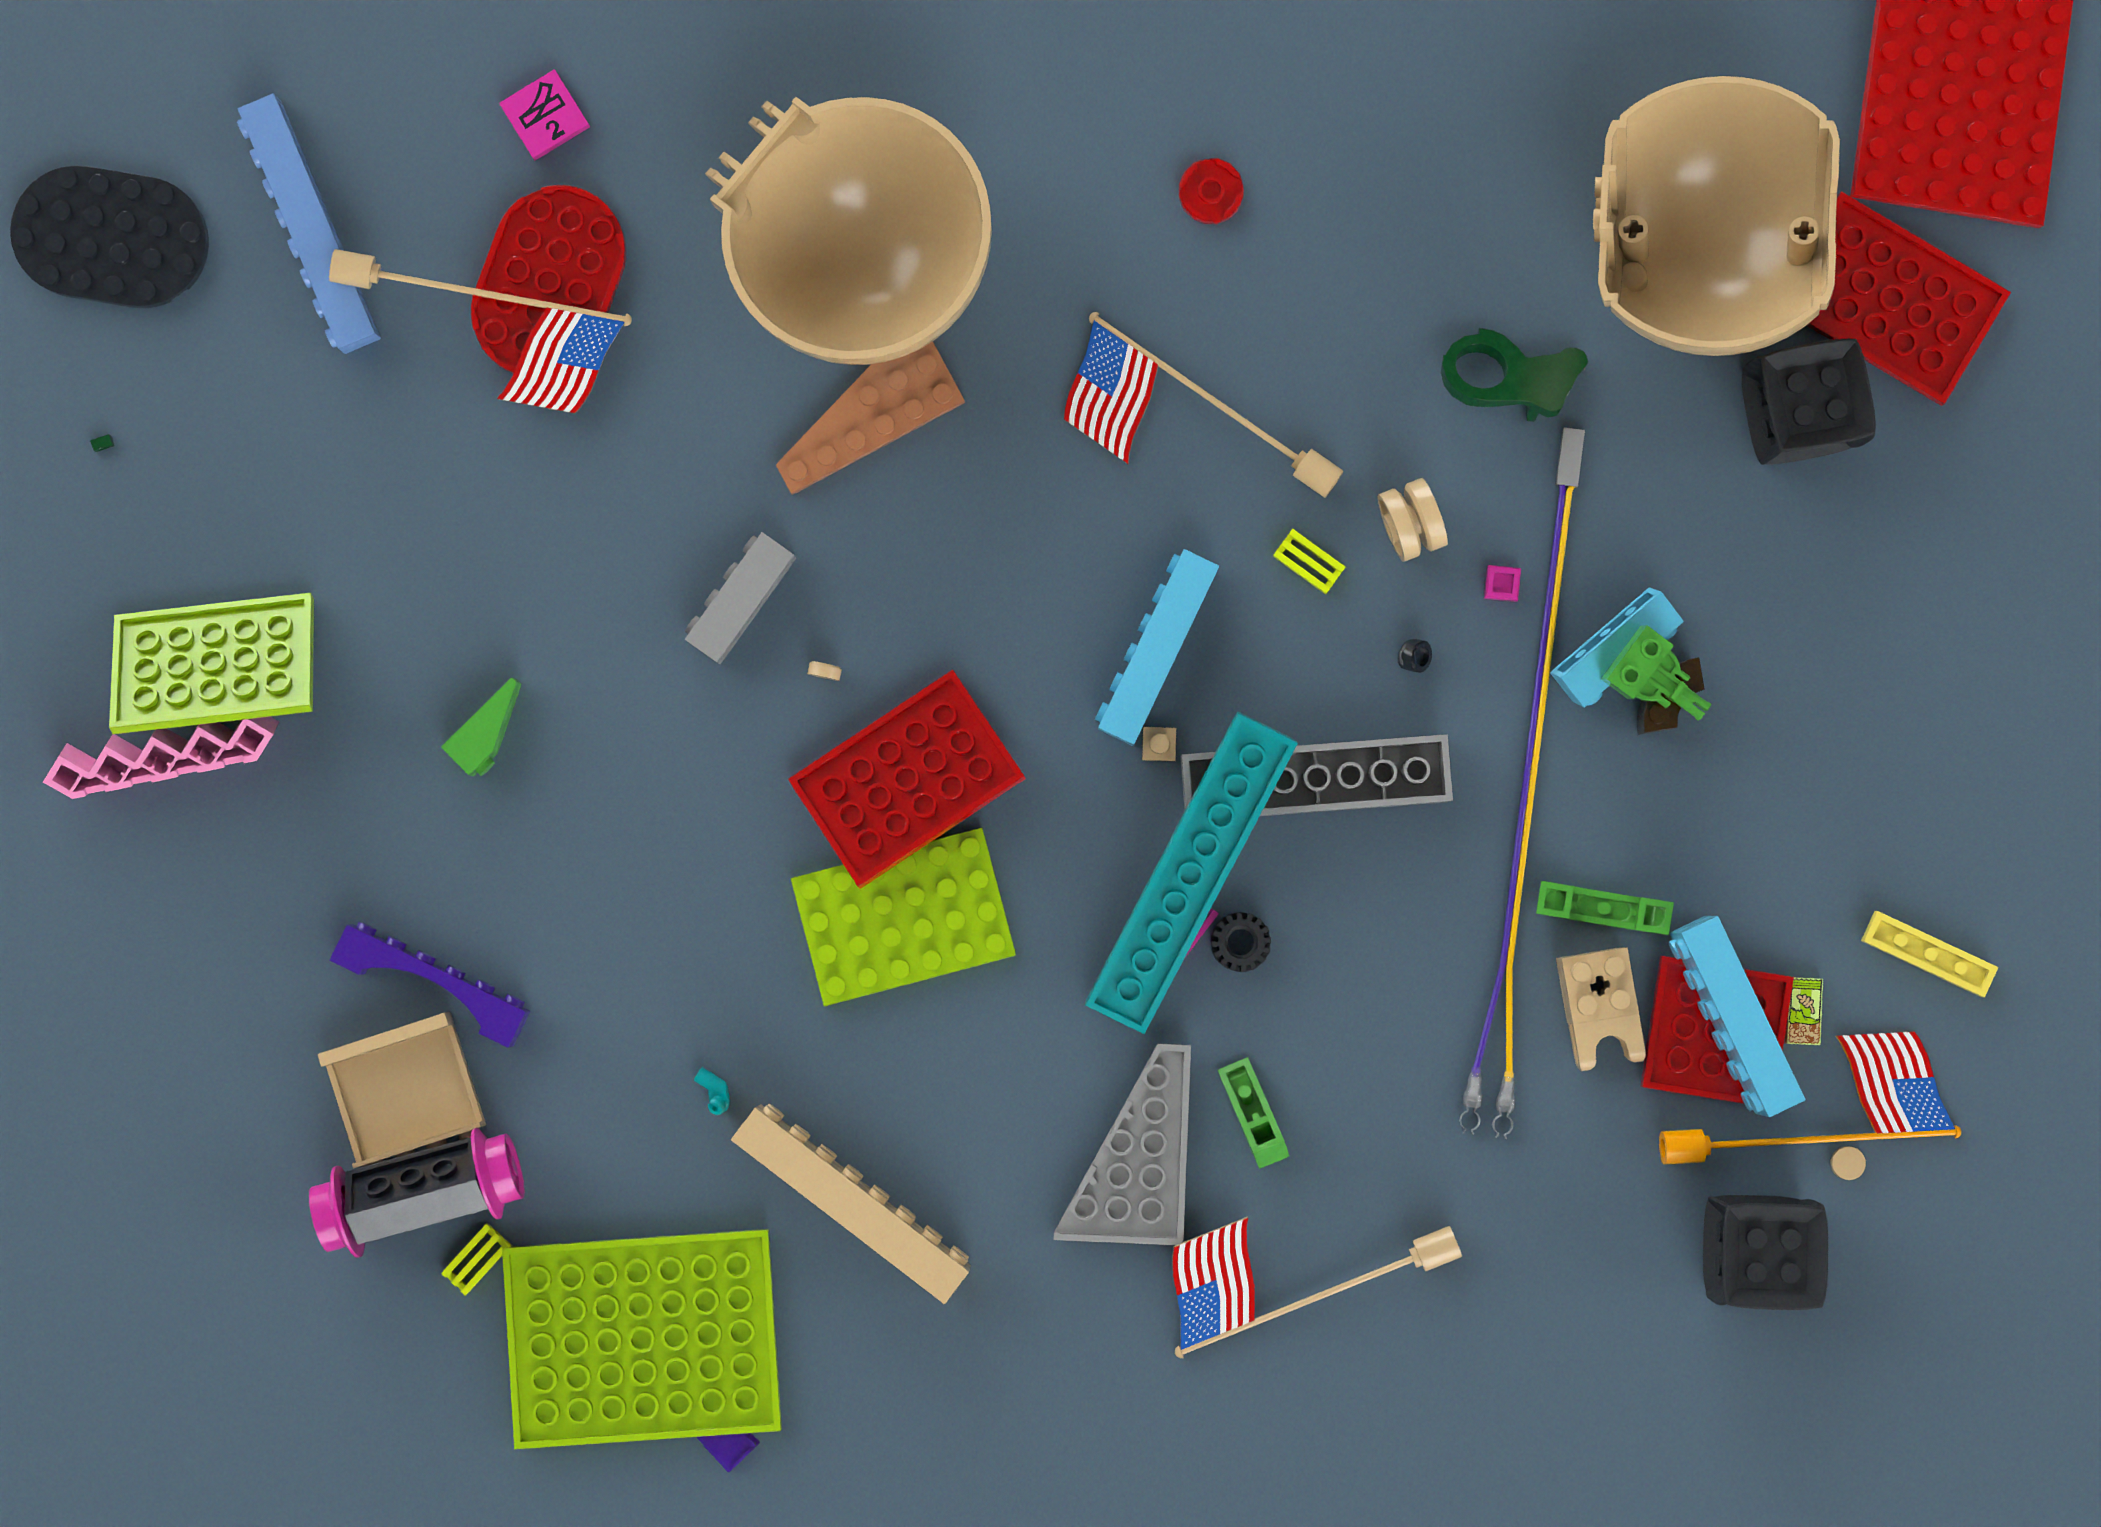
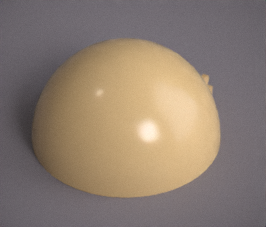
M795 97L791 107L783 113L776 106L766 101L762 108L777 123L771 129L760 119L751 118L748 124L763 136L764 139L742 165L725 152L719 157L721 163L734 172L733 176L728 180L712 168H709L705 173L711 181L721 188L717 195L714 194L710 200L713 206L723 214L721 235L725 266L731 283L745 307L779 341L801 353L832 363L865 365L886 362L915 352L937 339L954 324L972 301L984 275L991 248L992 225L989 199L981 173L970 153L957 137L937 120L918 109L886 99L858 97L831 100L809 107L799 98Z

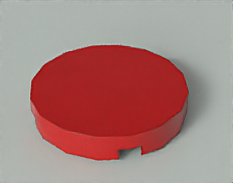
M1219 158L1194 162L1185 170L1179 183V200L1183 210L1192 219L1203 224H1219L1229 220L1238 211L1243 200L1244 189L1239 172L1230 163Z

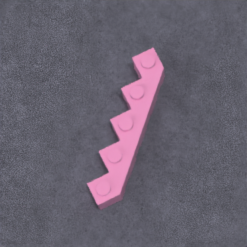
M271 716L240 720L234 731L219 722L199 724L189 740L184 739L167 728L156 729L143 750L112 734L97 760L67 743L43 783L75 799L104 790L109 792L132 787L133 784L148 781L157 782L176 778L181 774L196 771L200 773L224 768L225 765L257 761L274 735L279 721Z

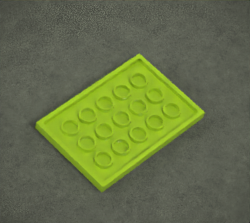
M302 593L114 615L109 728L112 734L313 712L314 598L312 594Z
M983 828L933 840L861 889L856 885L844 865L791 878L824 1006L1016 956Z

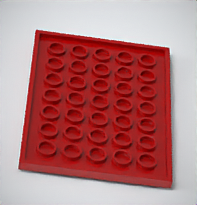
M1876 0L1850 197L2038 229L2043 227L2073 0Z

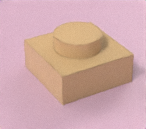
M1143 727L1142 761H1175L1176 728Z

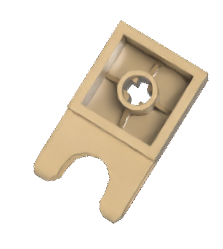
M1628 947L1556 958L1566 1020L1569 1025L1577 1068L1582 1072L1595 1067L1596 1046L1602 1038L1609 1035L1614 1036L1620 1041L1624 1056L1629 1061L1634 1063L1642 1062L1645 1059L1646 1052ZM1597 976H1599V981L1604 983V988H1601V993L1597 994V991L1591 990V984L1596 983Z

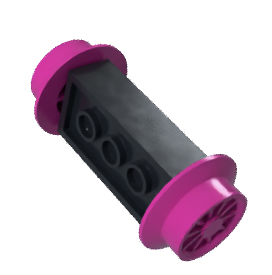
M473 1128L470 1138L346 1172L342 1167L335 1166L331 1171L330 1182L310 1188L309 1205L313 1225L324 1250L330 1252L346 1247L355 1258H359L364 1254L366 1242L376 1241L402 1232H409L431 1224L442 1223L460 1216L475 1214L489 1209L491 1215L496 1220L501 1219L504 1204L523 1199L525 1187L519 1158L510 1136L506 1133L487 1138L479 1128Z

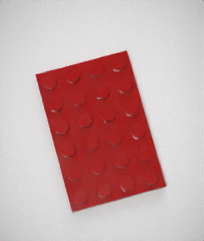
M1841 191L1837 195L1834 290L1827 309L1819 310V315L1806 326L1830 340L1856 339L1866 362L1942 406L1946 403L2011 292Z
M951 670L790 777L788 781L856 885L861 889L1026 778L954 670Z

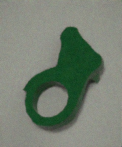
M1479 328L1478 334L1464 336L1452 343L1446 355H1443L1441 376L1443 385L1451 396L1463 404L1474 407H1500L1521 404L1526 406V420L1535 422L1538 414L1548 418L1558 415L1576 378L1585 370L1588 358L1584 351L1571 347L1557 354L1528 358L1506 336L1493 330ZM1478 352L1487 354L1496 359L1501 365L1504 379L1494 387H1473L1459 376L1455 364L1460 357L1468 353Z

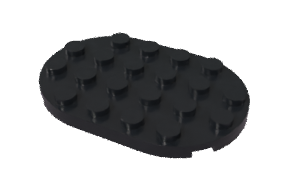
M88 166L57 168L33 181L16 203L10 226L11 244L15 257L25 273L37 284L58 295L132 308L162 306L172 302V299L179 296L186 289L189 290L203 271L209 249L208 230L203 215L191 198L178 187L154 177Z

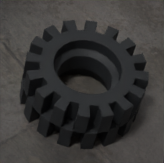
M1243 912L1229 914L1223 917L1213 929L1211 935L1212 953L1216 960L1229 970L1237 972L1254 970L1260 964H1263L1270 953L1271 937L1269 930L1263 921L1253 914ZM1237 929H1245L1253 936V948L1245 955L1234 954L1228 946L1230 934Z

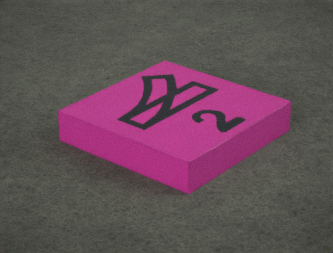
M555 69L499 103L534 161L590 128V125Z

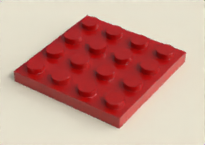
M1660 956L1640 1087L1744 1104L1741 1098V1093L1744 1092V1089L1739 1079L1734 1081L1728 1071L1726 1063L1730 1060L1725 1049L1720 1051L1713 1039L1712 1032L1716 1030L1711 1020H1705L1699 1010L1697 1002L1701 1001L1696 988L1691 990L1684 978L1683 972L1687 969L1682 959L1677 960L1673 957ZM1744 969L1783 1051L1794 977Z

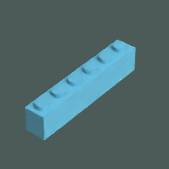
M1183 549L1181 556L1173 555L1166 572L1171 574V577L1166 586L1160 583L1152 599L1153 602L1157 603V606L1152 615L1145 614L1138 628V631L1143 633L1138 645L1131 643L1124 657V661L1129 664L1124 674L1117 672L1109 690L1114 692L1110 704L1103 702L1095 718V720L1100 722L1098 730L1134 746L1218 571L1219 565Z

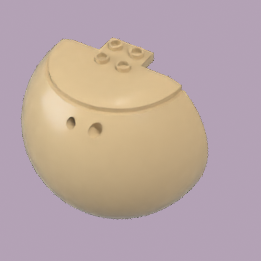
M1731 76L1704 77L1677 83L1648 95L1620 115V120H1613L1610 124L1605 138L1602 177H1595L1596 209L1593 212L1594 242H1600L1598 285L1604 306L1611 307V312L1626 326L1648 340L1675 351L1694 355L1723 356L1752 352L1775 344L1804 328L1819 315V310L1827 309L1835 286L1836 205L1840 138L1835 122L1827 120V116L1815 105L1783 87L1761 80Z

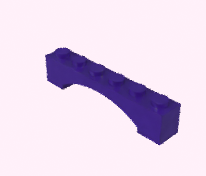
M359 921L357 926L354 924L346 925L329 961L358 975L366 974L369 968H391L427 978L451 992L470 1010L481 1026L478 1034L507 1048L514 1046L531 1012L523 1007L525 1004L523 1000L510 994L503 998L493 993L495 990L494 986L479 979L475 984L464 978L466 974L464 971L451 965L444 969L434 964L436 958L418 950L415 955L405 950L406 943L391 936H388L387 940L375 935L377 929Z

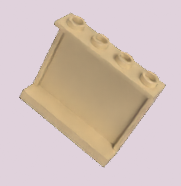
M445 1012L317 1054L321 1067L326 1066L347 1131L356 1163L352 1164L353 1169L382 1162L383 1159L394 1155L397 1158L415 1153V1148L427 1145L428 1149L447 1144L446 1138L458 1135L460 1140L470 1138L473 1128L486 1125L451 1012Z

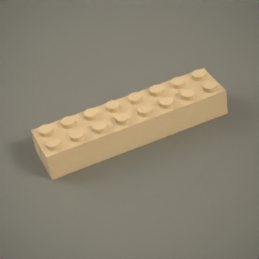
M760 1104L755 1107L731 1138V1141L945 1304L969 1273L971 1267L968 1263L969 1256L954 1245L949 1249L941 1243L942 1235L929 1225L923 1229L915 1223L916 1216L903 1205H900L897 1209L889 1203L888 1199L890 1196L880 1187L874 1184L870 1188L863 1183L861 1179L864 1176L854 1167L848 1164L844 1168L835 1161L837 1155L823 1144L817 1147L808 1140L811 1135L797 1124L791 1127L782 1120L785 1115L771 1104L765 1107Z

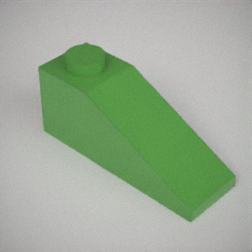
M513 677L441 746L469 776L474 777L477 773L482 776L495 764L492 759L498 754L522 685Z
M1248 1057L1218 1069L1222 1083L1258 1168L1261 1169L1289 1157L1285 1140Z

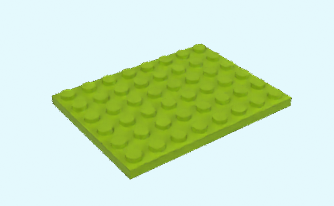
M769 1229L502 1248L514 1449L781 1431Z

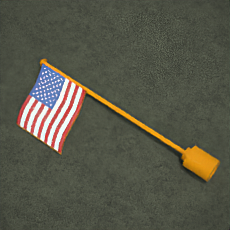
M1915 1032L1841 1035L1835 1037L1840 1042L1848 1058L1860 1103L1875 1133L1711 1142L1709 1135H1704L1702 1129L1661 1131L1659 1150L1661 1161L1664 1165L1705 1162L1707 1155H1711L1712 1148L1949 1135L1959 1138L1962 1131L1959 1126H1953L1940 1099L1928 1054Z

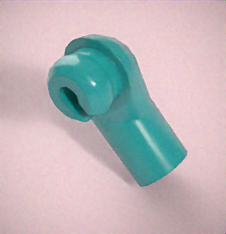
M702 1067L693 1081L708 1090V1110L714 1115H720L727 1111L730 1105L728 1084Z

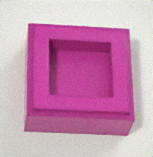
M1488 565L1484 599L1517 602L1521 568Z

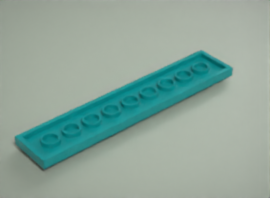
M1237 711L1085 1001V1006L1145 1034L1298 744L1296 740Z

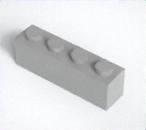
M761 532L758 538L753 535L743 548V552L746 555L739 564L734 562L729 567L723 577L727 580L720 591L714 589L704 603L708 608L700 618L695 616L685 629V632L688 633L685 640L720 665L796 560L794 554L763 532Z

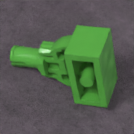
M1648 625L1639 627L1601 678V680L1627 699H1634L1636 697L1643 701H1657L1667 708L1671 703L1661 696L1663 694L1667 699L1675 702L1698 721L1705 713L1694 706L1693 703L1704 711H1708L1711 706L1710 702L1704 700L1683 682H1687L1690 676L1681 670L1677 657L1671 651L1674 645Z

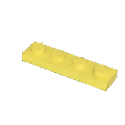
M1874 911L1861 939L1866 944L1980 997L1986 996L1998 970V967L1879 911Z

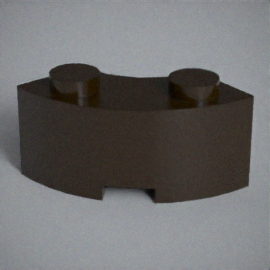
M1692 658L1679 663L1681 670L1690 676L1687 682L1683 681L1688 688L1695 693L1705 690L1700 658ZM1663 694L1661 696L1671 703L1667 708L1657 701L1641 700L1637 716L1638 735L1678 728V713L1681 707L1667 699Z

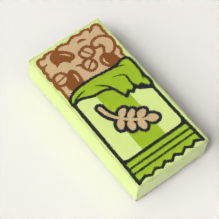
M1794 977L1785 1033L1786 1044L1820 1045L1823 979Z

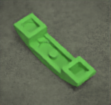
M1541 881L1536 914L1669 935L1674 902Z

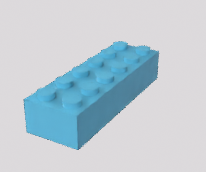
M1703 916L1669 932L1672 938L1669 941L1670 949L1677 960L1682 959L1687 969L1683 972L1684 978L1691 990L1695 988L1701 999V1001L1697 1002L1699 1010L1705 1020H1711L1716 1030L1712 1032L1713 1039L1720 1051L1723 1049L1726 1051L1730 1060L1726 1063V1066L1734 1081L1739 1079L1744 1089V1092L1741 1093V1098L1749 1111L1754 1110L1755 1114L1771 1117L1805 1101L1806 1099L1719 917Z

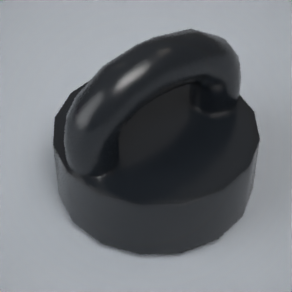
M1419 639L1407 640L1402 645L1398 654V664L1402 669L1418 673L1424 672L1429 667L1432 659L1430 644Z

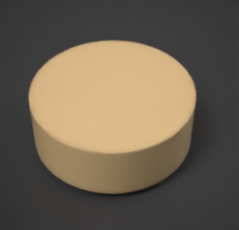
M812 661L809 663L807 674L840 681L842 669L838 666Z
M1844 1146L1838 1148L1832 1154L1830 1165L1834 1174L1839 1178L1853 1180L1863 1174L1866 1160L1860 1150Z

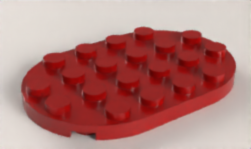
M567 185L542 187L538 191L519 198L504 214L475 288L608 313L625 267L626 242L624 233L611 209L592 193ZM473 295L471 303L473 330L485 353L501 368L514 373L527 337L545 308Z

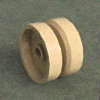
M1423 478L1405 485V499L1395 488L1378 494V504L1386 532L1402 562L1420 555L1421 542L1430 552L1448 545L1441 513L1428 484Z

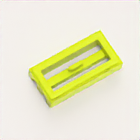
M1293 528L1273 555L1274 558L1325 595L1346 568ZM1294 539L1335 569L1334 573L1332 574L1291 544V541ZM1285 549L1327 578L1326 584L1283 554Z
M487 1223L441 1274L445 1278L447 1277L466 1296L502 1257V1248L511 1247L512 1245ZM488 1233L491 1236L490 1240L456 1275L453 1272L454 1269ZM498 1242L501 1247L467 1284L464 1283L462 1280Z

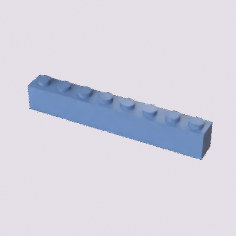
M273 93L237 108L241 119L237 120L239 129L244 138H250L254 149L250 150V155L258 169L262 167L266 179L262 180L263 186L269 198L275 197L279 209L275 210L276 217L281 227H287L291 235V239L287 240L293 256L295 258L300 257L304 268L300 270V274L307 288L312 287L317 298L313 299L312 302L319 317H325L329 328L325 330L331 346L333 348L338 347L340 351L347 354L380 340L381 337L360 287L329 281L334 249H344L281 100Z

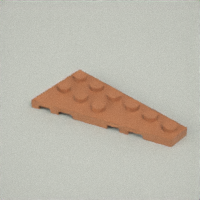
M933 341L906 356L871 364L776 464V467L792 495L965 403Z

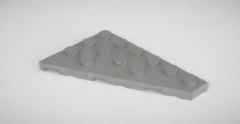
M1156 1045L1054 1231V1240L1178 1245L1183 1243L1191 1045Z

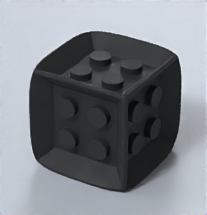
M1834 339L1785 348L1764 356H1757L1744 365L1742 369L1744 405L1752 444L1761 465L1783 464L1827 456L1849 448L1861 447L1875 437L1876 419L1865 359L1856 339Z
M1722 1195L1708 1197L1703 1230V1276L1707 1298L1718 1305H1729L1747 1309L1809 1310L1822 1308L1827 1292L1829 1245L1828 1223L1824 1205L1812 1199L1800 1200L1782 1196Z

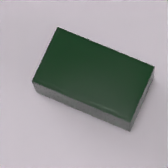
M110 434L90 440L94 452L115 446Z

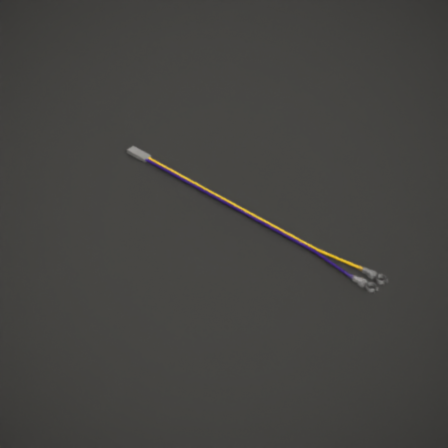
M1565 427L1562 429L1555 484L1559 486V498L1500 965L1474 1066L1471 1067L1467 1089L1463 1093V1105L1467 1108V1111H1464L1459 1119L1460 1125L1463 1127L1461 1122L1462 1116L1469 1111L1468 1107L1474 1108V1113L1478 1116V1124L1475 1128L1471 1129L1473 1135V1130L1477 1129L1480 1125V1117L1475 1111L1477 1108H1480L1483 1097L1481 1092L1482 1076L1480 1065L1505 968L1506 1072L1504 1071L1500 1093L1496 1097L1495 1104L1496 1110L1499 1111L1500 1115L1496 1116L1492 1122V1127L1497 1133L1496 1138L1499 1136V1133L1494 1127L1495 1120L1502 1115L1501 1112H1507L1506 1116L1508 1117L1509 1113H1512L1515 1108V1081L1513 1073V960L1572 492L1574 488L1578 487L1585 435V430ZM1510 1117L1508 1118L1511 1121V1128L1507 1133H1504L1505 1139H1507L1506 1135L1513 1129V1121Z

